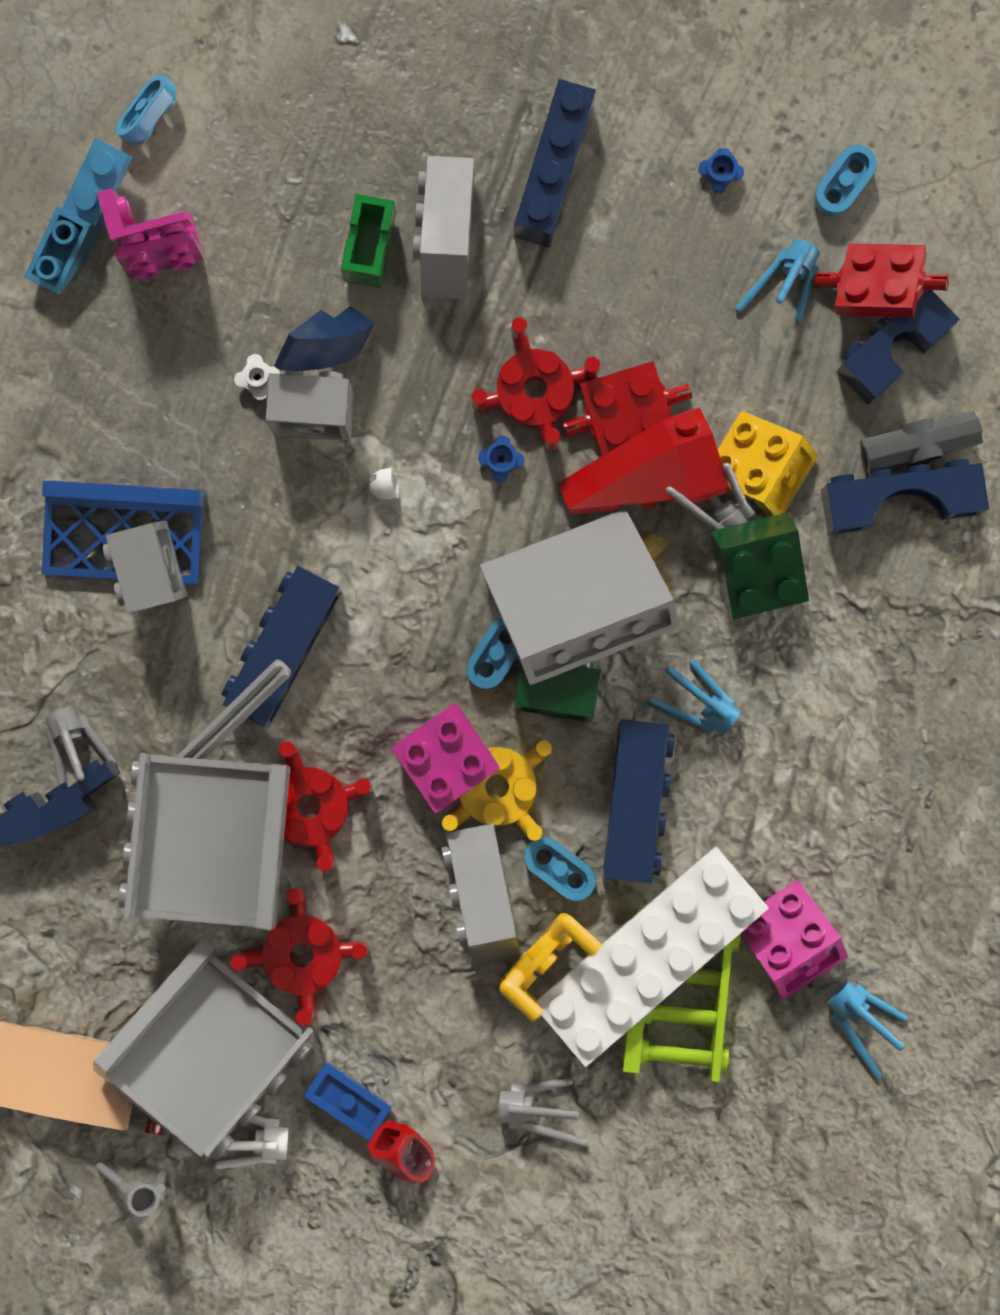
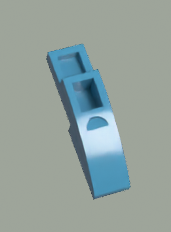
M94 138L62 208L56 207L24 275L25 278L61 295L81 267L106 224L96 192L112 188L120 196L121 194L117 190L133 159L132 156Z

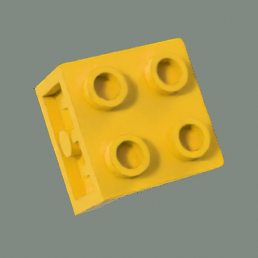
M746 412L739 413L718 448L722 464L729 463L744 496L754 500L768 517L786 512L819 457L804 436Z

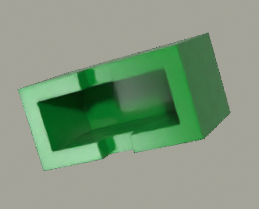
M355 194L350 229L341 264L344 282L382 288L396 219L395 203L393 200Z

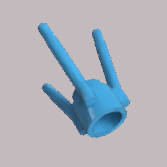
M794 239L788 250H780L776 260L735 307V311L737 313L742 312L783 265L782 271L787 277L776 298L777 303L781 304L784 301L795 279L802 280L805 277L795 315V322L800 323L806 309L813 279L819 270V267L815 265L820 255L818 248L805 240Z
M691 659L689 665L715 694L711 698L671 666L666 667L665 671L668 675L705 704L699 713L705 718L701 719L653 698L648 700V704L667 714L698 726L709 735L713 730H716L723 736L741 713V710L733 705L735 700L719 687L695 659Z
M847 981L828 1001L827 1005L833 1009L829 1016L839 1024L874 1078L880 1079L882 1077L881 1072L849 1025L847 1019L855 1023L862 1018L886 1041L891 1043L897 1050L902 1051L904 1044L867 1011L870 1006L865 1001L901 1022H906L908 1018L905 1014L896 1010V1008L870 994L859 983L854 986Z

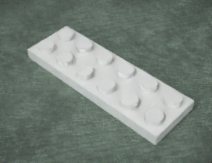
M714 847L603 942V946L593 957L588 955L537 999L535 1003L544 1010L541 1013L543 1018L581 1063L587 1067L767 911L769 907L721 851Z

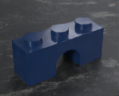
M925 290L917 302L914 318L893 317L889 320L887 317H882L869 329L868 332L872 337L863 345L856 341L840 356L844 362L837 370V373L869 405L903 372L891 356L890 346L892 342L897 340L910 341L925 354L960 319L933 290Z

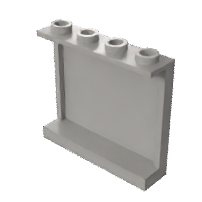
M626 509L480 564L489 594L492 595L519 656L529 686L680 627L674 599Z
M140 753L139 762L134 761L131 770V785L137 786L135 802H129L127 810V826H133L131 843L126 842L123 850V867H128L127 883H122L120 886L119 908H124V917L249 926L270 930L276 928L290 766Z
M202 939L94 1060L93 1070L206 1164L212 1155L219 1159L234 1141L229 1135L239 1123L246 1127L261 1109L256 1103L263 1094L267 1092L272 1096L287 1078L282 1072L289 1063L293 1061L298 1065L312 1048L308 1041L314 1030L310 1027L306 1031L300 1028L213 956L215 949Z

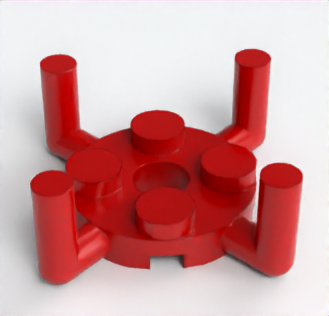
M517 317L512 321L511 336L517 354L512 356L501 367L497 379V392L487 394L483 389L473 391L471 396L472 408L476 412H484L501 407L505 415L511 420L529 428H539L545 449L555 451L559 447L560 433L555 429L554 423L559 421L568 410L572 402L574 386L597 378L600 361L598 358L591 356L586 359L584 367L570 371L566 363L555 352L531 349L527 336V321L522 317ZM532 379L542 381L546 386V393L540 398H530L524 391V386L528 381Z
M284 741L279 746V752L284 756L287 766H290L284 838L297 845L314 846L318 857L317 867L321 871L332 870L336 862L329 841L342 829L348 815L349 801L369 795L373 790V785L366 779H359L356 783L343 787L341 782L329 772L319 768L304 767L298 747L289 741ZM313 795L320 802V811L313 818H305L299 813L298 804L304 796Z
M296 887L289 889L286 893V900L290 903L291 917L282 920L276 925V928L270 930L262 951L242 952L234 955L231 958L230 964L237 971L264 966L268 978L275 987L284 992L298 995L299 1012L296 1014V1021L299 1025L306 1026L315 1018L314 993L331 983L339 971L342 959H362L369 953V946L363 941L341 943L338 935L326 922L315 916L307 915L305 892L303 889ZM299 943L307 944L313 950V960L307 966H299L292 960V949Z

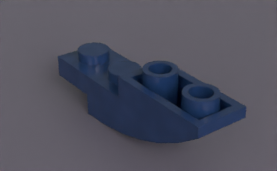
M97 759L82 769L85 776L84 781H77L70 787L63 782L45 795L48 799L47 803L39 792L28 797L24 792L19 793L4 804L7 811L0 815V846L29 841L80 820L97 809L89 795L119 775L120 771L112 760L101 765Z

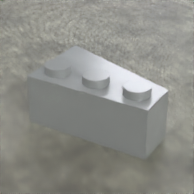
M427 156L426 171H419L418 195H424V203H417L416 227H422L421 236H414L413 259L420 260L421 297L467 300L474 158Z
M494 824L446 833L449 846L441 848L446 871L454 870L456 880L455 884L449 885L453 908L461 907L463 921L456 923L460 946L468 945L474 968L519 959L520 953Z

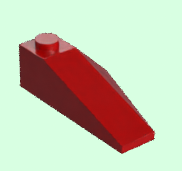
M700 407L659 421L558 483V488L570 515L617 511L621 505L641 503L643 509L656 508V502L675 501L674 498L666 493L667 487L674 488L694 504L730 492V486L713 433Z

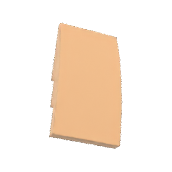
M0 1021V1107L94 1126L128 1130L133 1103L93 1070L94 1060L110 1042L78 1034H64L35 1026H21Z

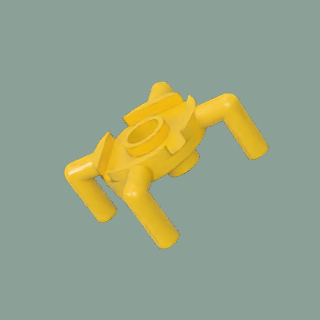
M542 740L524 756L508 748H488L500 765V769L459 797L462 805L443 818V828L447 831H454L471 817L486 825L493 823L494 826H503L515 822L529 840H539L542 837V829L535 823L527 811L532 806L536 795V778L533 768L550 755L552 745L550 742ZM494 775L503 776L509 784L507 794L501 798L491 797L485 789L487 780Z
M567 913L559 914L531 948L500 979V992L531 1022H534L544 1010L535 1003L537 999L527 989L537 978L533 972L536 970L542 975L557 959L553 950L556 949L558 952H561L573 940L589 956L593 957L603 946Z

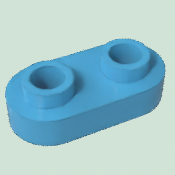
M164 74L152 77L142 87L118 120L115 133L128 145L142 144L147 141L153 133L155 123L163 113L170 110L176 101V85Z
M863 145L847 147L820 181L814 193V203L822 214L829 217H837L846 213L871 180L877 168V160L874 153L868 147ZM852 163L858 164L861 167V172H851L849 165ZM830 193L836 194L839 202L830 203L826 195Z
M502 617L496 619L490 625L467 663L466 671L469 681L475 687L482 690H490L500 685L518 657L513 643L503 644L499 639L500 634L503 631H507ZM484 663H488L494 668L493 674L487 678L482 677L478 672L479 667Z
M541 837L539 840L531 841L526 847L524 860L527 868L569 900L579 901L587 898L593 892L596 878L591 867L556 840L549 837ZM541 849H547L551 853V860L547 864H540L536 859V854ZM572 873H579L583 878V883L578 888H572L568 884V877Z

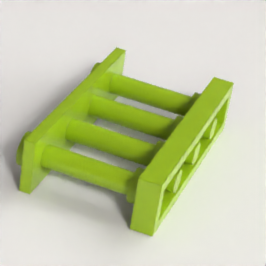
M740 934L719 951L718 971L698 969L683 982L715 986L714 1011L657 1005L624 1034L621 1069L623 1072L639 1073L640 1064H647V1061L650 1060L708 1067L707 1077L713 1082L720 1081V1072H727L729 1062V1049L723 1048L731 956L732 952L738 953ZM655 1020L711 1026L710 1051L649 1044V1040L643 1039L644 1023L651 1024V1021Z

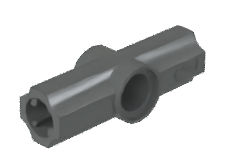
M975 411L965 412L933 421V418H928L901 426L897 431L862 439L859 442L860 454L868 474L873 471L891 469L908 463L909 466L921 465L943 457V454L981 445L983 443V430Z

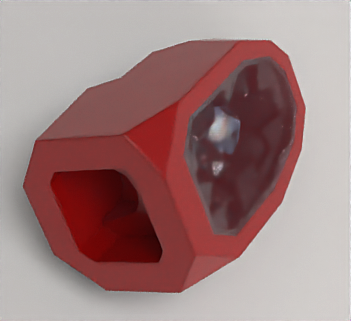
M387 1121L375 1130L368 1143L373 1160L382 1165L394 1177L400 1178L405 1182L421 1183L427 1181L434 1169L435 1157L432 1147L419 1133L406 1124Z

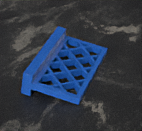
M43 481L42 496H45L42 574L118 579L114 570L115 567L99 570L87 558L102 543H108L106 535L114 533L122 525L127 529L134 528L128 520L139 510H147L157 522H168L179 512L193 513L192 531L181 540L169 526L168 528L171 538L177 543L174 546L175 552L181 548L191 559L190 575H182L183 582L199 584L202 517L206 490ZM55 505L70 506L80 517L65 532L55 522ZM78 506L92 508L84 514ZM109 508L119 521L103 535L89 518L98 509ZM117 509H131V511L123 516ZM156 511L170 513L162 519ZM83 523L99 538L84 553L68 537ZM54 530H55V531L57 532V534L60 536V537H59L57 540H55V541H54ZM192 538V545L190 550L185 545V543ZM65 541L78 558L68 567H52L53 550ZM83 561L89 569L75 567Z

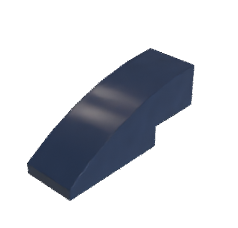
M350 306L335 318L320 310L288 334L274 367L280 371H307L329 368L345 363L361 353L375 322Z

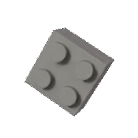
M280 371V374L269 373L265 420L274 436L351 441L354 394L349 379L343 378V374L333 371L319 372L318 377L304 376L303 371Z
M167 521L154 522L106 535L108 543L103 545L105 559L110 568L115 567L118 583L114 584L116 598L120 606L126 607L127 614L173 602L187 596Z

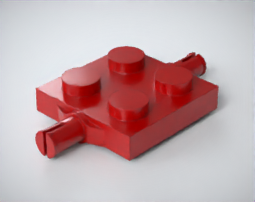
M848 244L845 261L838 273L817 271L815 288H838L835 301L837 315L914 318L917 302L923 295V292L925 290L948 291L949 275L925 274L924 268L927 258L925 245Z
M654 361L580 383L579 388L584 401V416L563 421L562 424L564 429L579 425L578 427L565 430L567 438L589 430V433L596 440L600 456L602 457L659 421L671 417V405L692 399V392L676 395L689 391L690 386L688 383L666 390L660 382Z

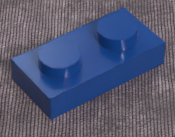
M326 1061L303 1095L368 1141L371 1140L375 1130L381 1125L392 1108V1105L328 1061Z

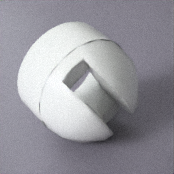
M393 467L381 469L370 477V492L374 497L379 500L399 498V484Z

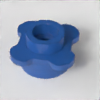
M719 148L709 160L701 161L698 167L699 174L707 177L711 183V189L715 193L725 192L727 185L733 181H740L744 176V168L738 165L736 158L727 148ZM718 168H724L725 172L720 174Z
M499 436L495 439V443L490 445L487 450L480 451L478 462L492 472L494 481L504 482L512 470L523 466L524 456L522 453L515 451L508 437ZM504 456L505 461L500 463L497 458Z

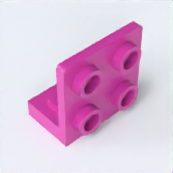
M112 188L96 192L110 240L118 246L122 245V247L146 242L148 241L147 238L157 235L166 237L186 232L185 228L193 226L191 217L186 211L129 226V224L135 223L129 201L124 196L120 197Z
M188 212V215L191 217L193 226L185 228L186 232L166 237L157 235L147 238L148 241L125 247L120 245V248L114 250L118 262L129 278L135 277L137 280H146L157 276V271L173 268L175 271L187 270L194 267L195 262L204 260L191 212Z
M452 704L391 747V750L435 814L450 806L456 799L500 769V765L457 704Z
M794 881L765 900L764 903L769 909L740 933L744 942L767 972L775 991L782 1001L848 958L841 937L799 881Z

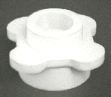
M253 354L247 358V365L243 371L236 373L234 381L237 387L246 388L252 393L256 400H264L268 394L269 373L280 374V370L264 363L260 355ZM256 374L261 375V379L258 381L254 379Z

